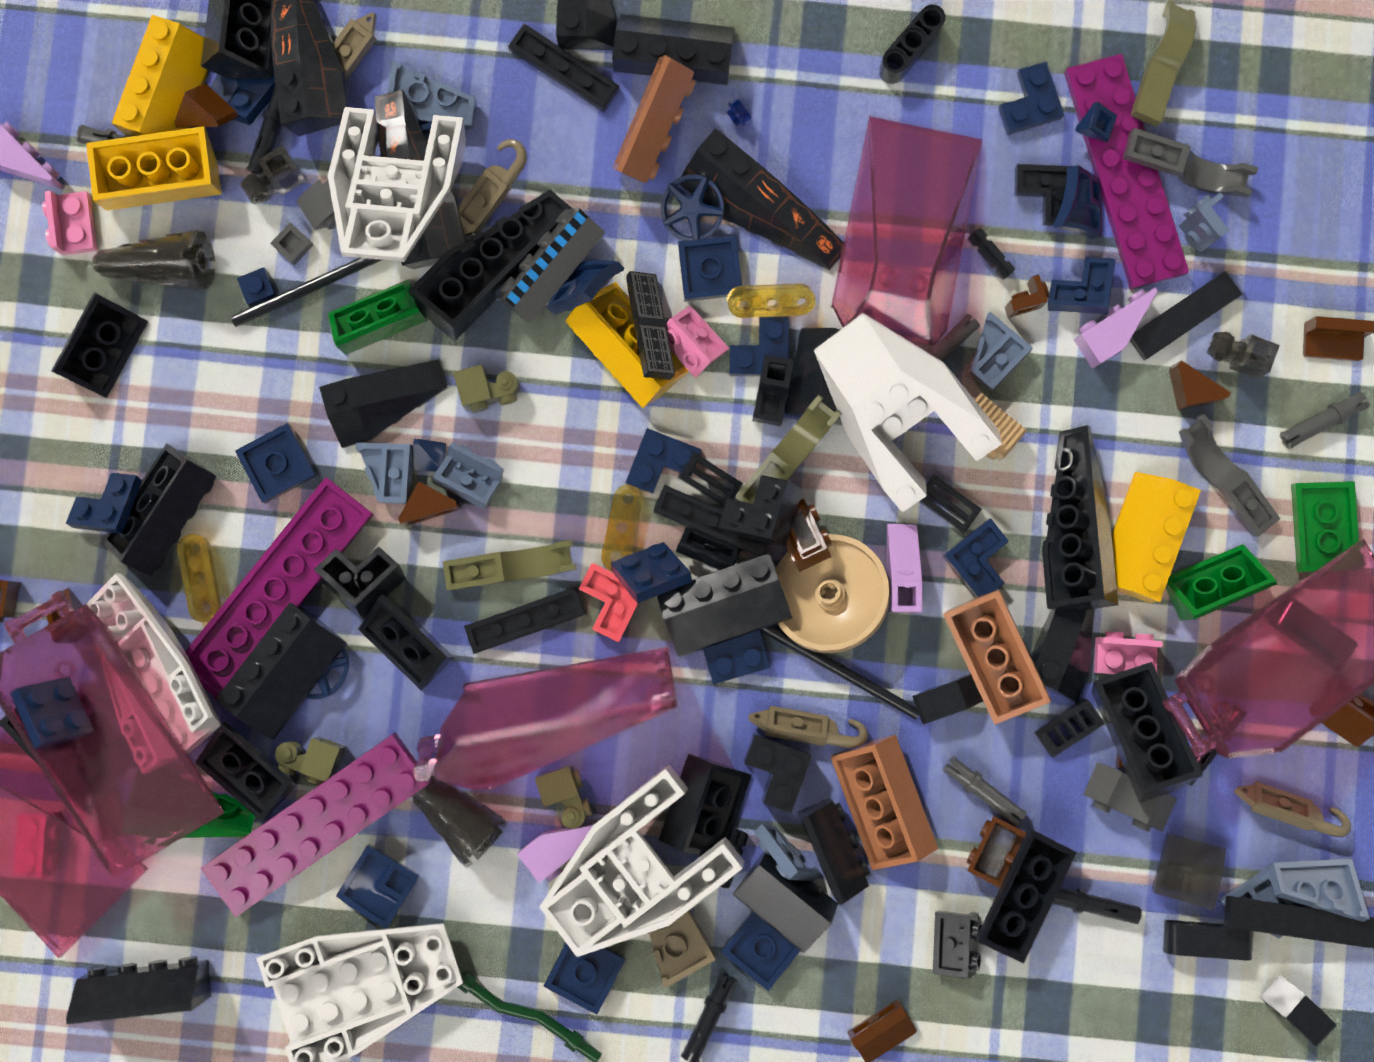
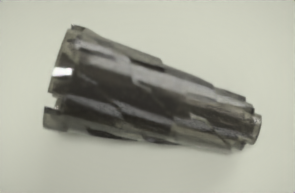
M199 230L166 234V237L141 239L137 243L101 249L93 257L92 261L94 270L101 277L133 281L142 285H162L166 288L206 290L212 285L215 276V269H208V262L215 261L212 243L206 233Z
M418 760L417 763L431 782L411 796L413 802L426 816L437 834L445 841L459 863L468 868L473 864L468 858L473 855L478 860L503 833L498 825L507 827L508 821L502 815H498L485 804H481L469 793L458 789L441 774L435 773Z

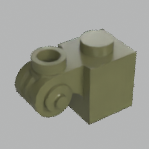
M482 364L453 372L460 400L466 411L471 410L472 413H478L489 409L488 405L497 401L500 402V405H507L517 401L516 395L520 385L512 372H501L496 378V383L489 382L486 369Z
M317 736L311 738L305 754H302L303 750L299 743L290 741L282 743L277 747L275 757L279 763L278 768L283 773L295 775L296 771L301 774L307 775V781L320 785L337 773L346 746Z
M571 764L535 777L544 807L558 802L566 805L567 808L562 813L561 819L567 828H578L587 817L593 815L588 798L582 800L579 788L584 786L578 769L573 771Z

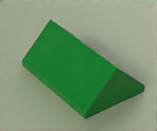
M409 279L329 312L328 317L336 347L347 355L426 322L422 309L409 294L408 290L412 287Z
M1242 544L1171 574L1165 588L1180 621L1198 619L1277 585V580Z

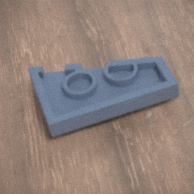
M392 60L388 93L401 89L404 90L420 124L432 122L433 115L461 117L464 120V128L473 129L477 102L475 97L444 83L440 84L431 80L426 75L417 71H411Z
M1352 858L1276 862L1267 865L1273 892L1276 897L1362 922L1370 919Z

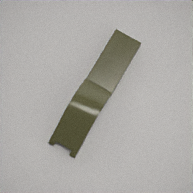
M1171 0L1166 3L1162 17L1167 19L1163 37L1152 58L1146 64L1130 116L1155 127L1162 123L1177 72L1189 53L1196 31L1195 11L1183 9L1175 5V2Z
M820 394L817 395L797 423L768 455L735 497L739 501L753 504L761 475L788 480L842 413L839 410L836 412L831 410L822 402L823 397Z
M573 540L555 542L554 544L530 549L495 552L442 561L446 590L453 591L577 570L576 564H572L570 552Z

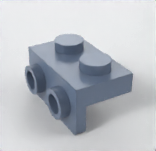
M1221 192L1213 198L1209 194L1202 198L1183 214L1187 219L1179 225V228L1185 234L1187 243L1192 248L1197 249L1199 253L1230 231L1212 208L1224 198Z
M452 442L448 447L446 458L433 476L432 483L485 510L502 482L504 469L497 462L491 459H484L473 453L470 448L463 445L459 446Z

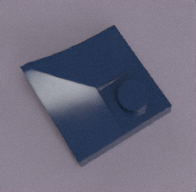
M217 74L211 85V88L237 112L238 118L233 120L249 126L270 102L273 88L276 87L274 74L269 79H227Z
M1079 165L1067 167L1065 193L1060 211L1054 222V228L1082 234L1091 239L1102 237V193L1100 179Z
M592 260L581 262L552 296L546 308L553 315L564 311L569 312L579 305L592 301L600 288L614 275L624 271L625 268L617 261Z
M368 844L336 897L371 921L387 929L420 874Z

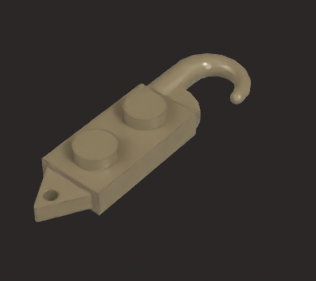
M374 12L355 21L350 19L333 43L336 55L340 58L344 68L345 83L377 40L374 37L377 15Z
M507 139L499 144L497 147L498 151H502L506 147H512L516 150L517 156L508 170L497 165L486 168L458 206L464 237L476 234L482 230L512 189L511 185L524 169L527 162V152L519 141Z
M769 706V709L751 713L748 717L750 722L766 732L765 736L825 746V744L845 748H857L862 746L868 738L866 727L854 719H849L848 723L858 729L859 735L855 737L839 734L836 723L826 715Z
M1255 781L1253 785L1239 786L1234 790L1237 796L1251 806V811L1308 831L1312 829L1333 837H1344L1351 832L1349 818L1342 811L1331 807L1329 811L1340 819L1341 826L1324 821L1323 814L1313 804L1312 800Z

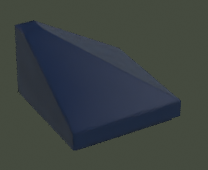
M1094 102L1076 126L1075 131L1106 143L1109 141L1117 115L1101 103Z
M414 439V470L436 472L445 459L446 443Z

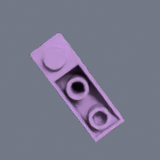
M9 122L0 123V171L62 190L65 186L57 179L60 175L59 172L47 161L42 164L37 159L40 153L27 141L22 144L17 139L21 134Z
M1156 288L1147 293L1144 289H1141L1128 298L1130 304L1123 308L1117 304L1109 309L1108 314H1103L1105 319L1101 322L1096 323L1093 319L1079 328L1081 334L1074 339V342L1092 369L1126 348L1158 292Z
M887 524L886 573L890 584V603L887 613L922 612V573L917 524Z
M595 823L584 824L575 829L561 828L544 831L523 847L517 855L538 883L545 878L550 882L563 872L561 866L568 860H571Z

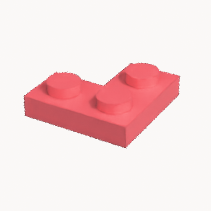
M591 563L579 590L605 602L592 630L620 642L639 603L634 600L612 572Z

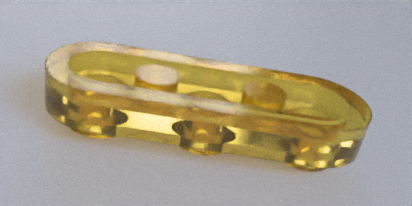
M802 283L738 286L733 288L727 296V305L730 312L739 318L805 315L814 308L816 302L812 289ZM799 299H806L804 304H796ZM770 300H777L775 305H767ZM741 301L748 302L745 307L738 306Z
M630 484L619 487L613 497L601 554L602 563L609 571H612L610 556L613 552H620L622 558L633 553L643 505V495L639 488ZM624 495H633L634 501L631 504H625L623 502ZM619 523L627 524L628 529L625 533L617 531L616 528Z
M188 534L181 538L177 546L190 616L196 621L209 622L221 607L211 546L205 537L197 534ZM195 544H198L200 551L194 555L192 548ZM200 573L205 575V581L202 584L197 580ZM209 602L211 605V609L209 612L205 613L203 611V605L204 603Z

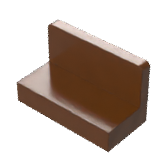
M1316 316L1304 322L1303 356L1361 361L1364 355V337L1374 333V321Z
M1333 676L1326 682L1324 697L1309 709V715L1352 745L1359 747L1374 735V702L1336 676Z
M897 999L847 1031L864 1061L872 1062L914 1035L917 1029Z

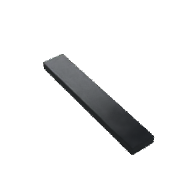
M1226 895L1223 927L1374 949V917H1370L1369 920L1362 922L1321 909Z

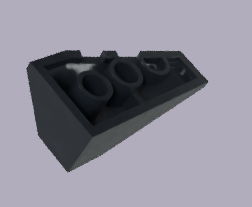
M557 0L556 38L558 46L563 49L613 51L617 19L611 0Z
M439 359L347 378L319 387L327 417L341 448L374 439L387 427L396 424L409 412L417 407H421L448 388Z
M1051 609L1033 649L1031 658L1047 690L1077 703L1089 676L1094 609Z

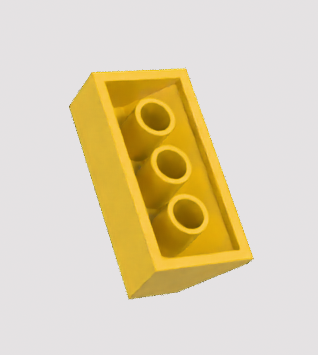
M151 15L112 124L129 137L188 129V127L176 128L174 121L185 92L204 84L209 70L201 67L204 37L180 23Z
M204 126L86 143L93 201L106 211L222 194L219 167Z
M616 282L600 289L592 301L575 307L565 320L573 332L586 344L594 356L603 363L613 377L620 382L642 408L660 398L689 372L671 352L675 375L671 380L643 377L630 299Z
M1134 472L1111 533L1117 591L1147 603L1161 601L1199 498L1200 489L1174 479Z

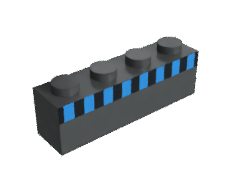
M580 208L564 210L557 218L556 222L558 225L554 230L546 232L537 243L539 248L534 254H528L519 264L520 271L514 278L512 276L509 277L500 287L502 292L497 298L522 320L531 323L605 234Z

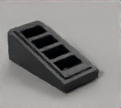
M1081 699L1034 733L1053 758L1105 723L1088 699ZM1083 710L1091 722L1086 724L1079 714L1080 711ZM1071 717L1080 728L1077 732L1068 721ZM1062 724L1070 735L1067 739L1057 727L1058 725ZM1052 730L1060 744L1056 746L1047 732Z

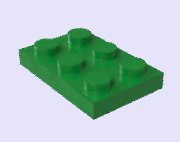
M1355 481L1291 484L1297 572L1361 570Z

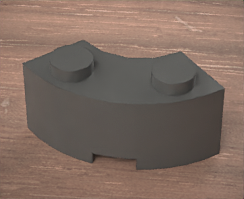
M319 179L296 202L314 230L323 228L334 229L337 226L329 181L323 184Z
M1097 762L1083 795L1094 800L1092 806L1107 813L1114 809L1133 818L1132 825L1147 832L1150 831L1151 827L1163 832L1177 800L1175 797L1165 794L1139 803L1127 774L1100 762Z

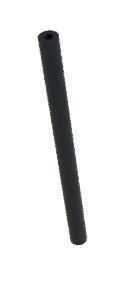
M357 258L230 316L231 321L235 327L240 326L382 260Z
M774 625L760 630L765 635L915 720L918 718L919 713L913 704L825 654L801 647Z

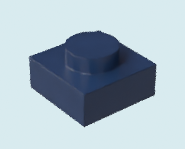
M264 267L237 277L249 307L277 295L268 271Z

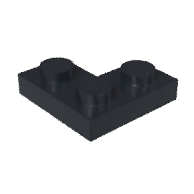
M1017 164L1015 167L1014 196L1043 197L1042 226H1054L1065 193L1067 167L1070 166Z

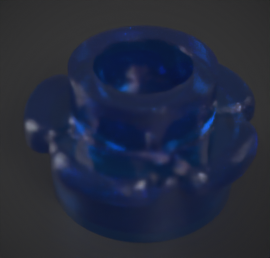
M739 99L732 104L728 102L730 109L726 112L736 126L740 123L746 126V122L752 117Z

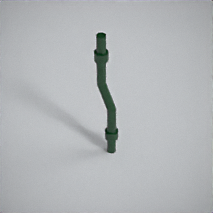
M460 970L463 983L457 988L465 994L470 992L500 1014L539 1023L564 1041V1046L572 1052L578 1051L592 1062H598L602 1056V1053L584 1041V1036L576 1030L570 1031L542 1010L501 1000L477 983L475 976L468 971L463 973Z

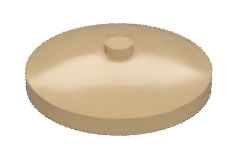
M828 534L833 544L827 547L831 558L801 572L795 566L789 551L778 563L776 571L793 618L778 623V625L793 642L801 647L820 653H838L861 645L878 630L889 608L890 584L882 562L868 546L848 536ZM814 537L800 542L803 550L817 544Z

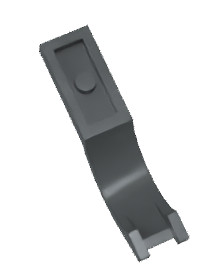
M1133 128L1129 133L1122 158L1177 176L1183 183L1197 190L1215 194L1221 192L1224 195L1249 197L1251 195L1252 189L1246 188L1248 176L1255 175L1258 171V167L1246 163L1219 164L1204 160L1196 156L1191 151V146L1136 128Z
M1200 414L1197 417L1198 421L1189 429L1183 428L1179 431L1187 455L1199 473L1220 491L1250 534L1254 537H1259L1281 518L1247 471L1236 466L1221 451L1213 438L1212 428L1214 426L1205 414Z

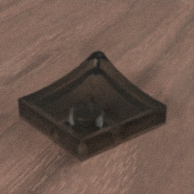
M1167 832L1151 891L1159 895L1214 910L1222 879L1226 848Z

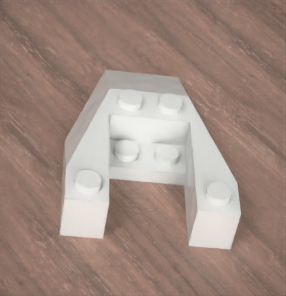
M345 107L328 173L341 254L347 257L405 262L449 194L462 166L466 147L464 120L461 117L433 115L424 161L376 157L374 155L378 142V130L375 111L373 109Z
M862 313L814 349L835 406L842 413L840 419L848 438L885 493L902 512L927 496L926 480L892 441L933 411L937 413L976 462L1002 445L999 429L945 363L866 314Z
M670 764L592 826L539 907L577 957L671 925L743 869L744 860L725 837L676 876H673L638 831L683 796L688 789Z

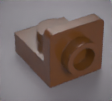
M1039 274L1032 276L1027 282L1029 292L1023 291L1011 296L1012 300L1004 307L1007 318L1039 310L1048 302V287L1044 281L1041 282Z

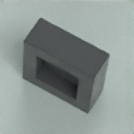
M291 223L270 243L293 265L314 245Z

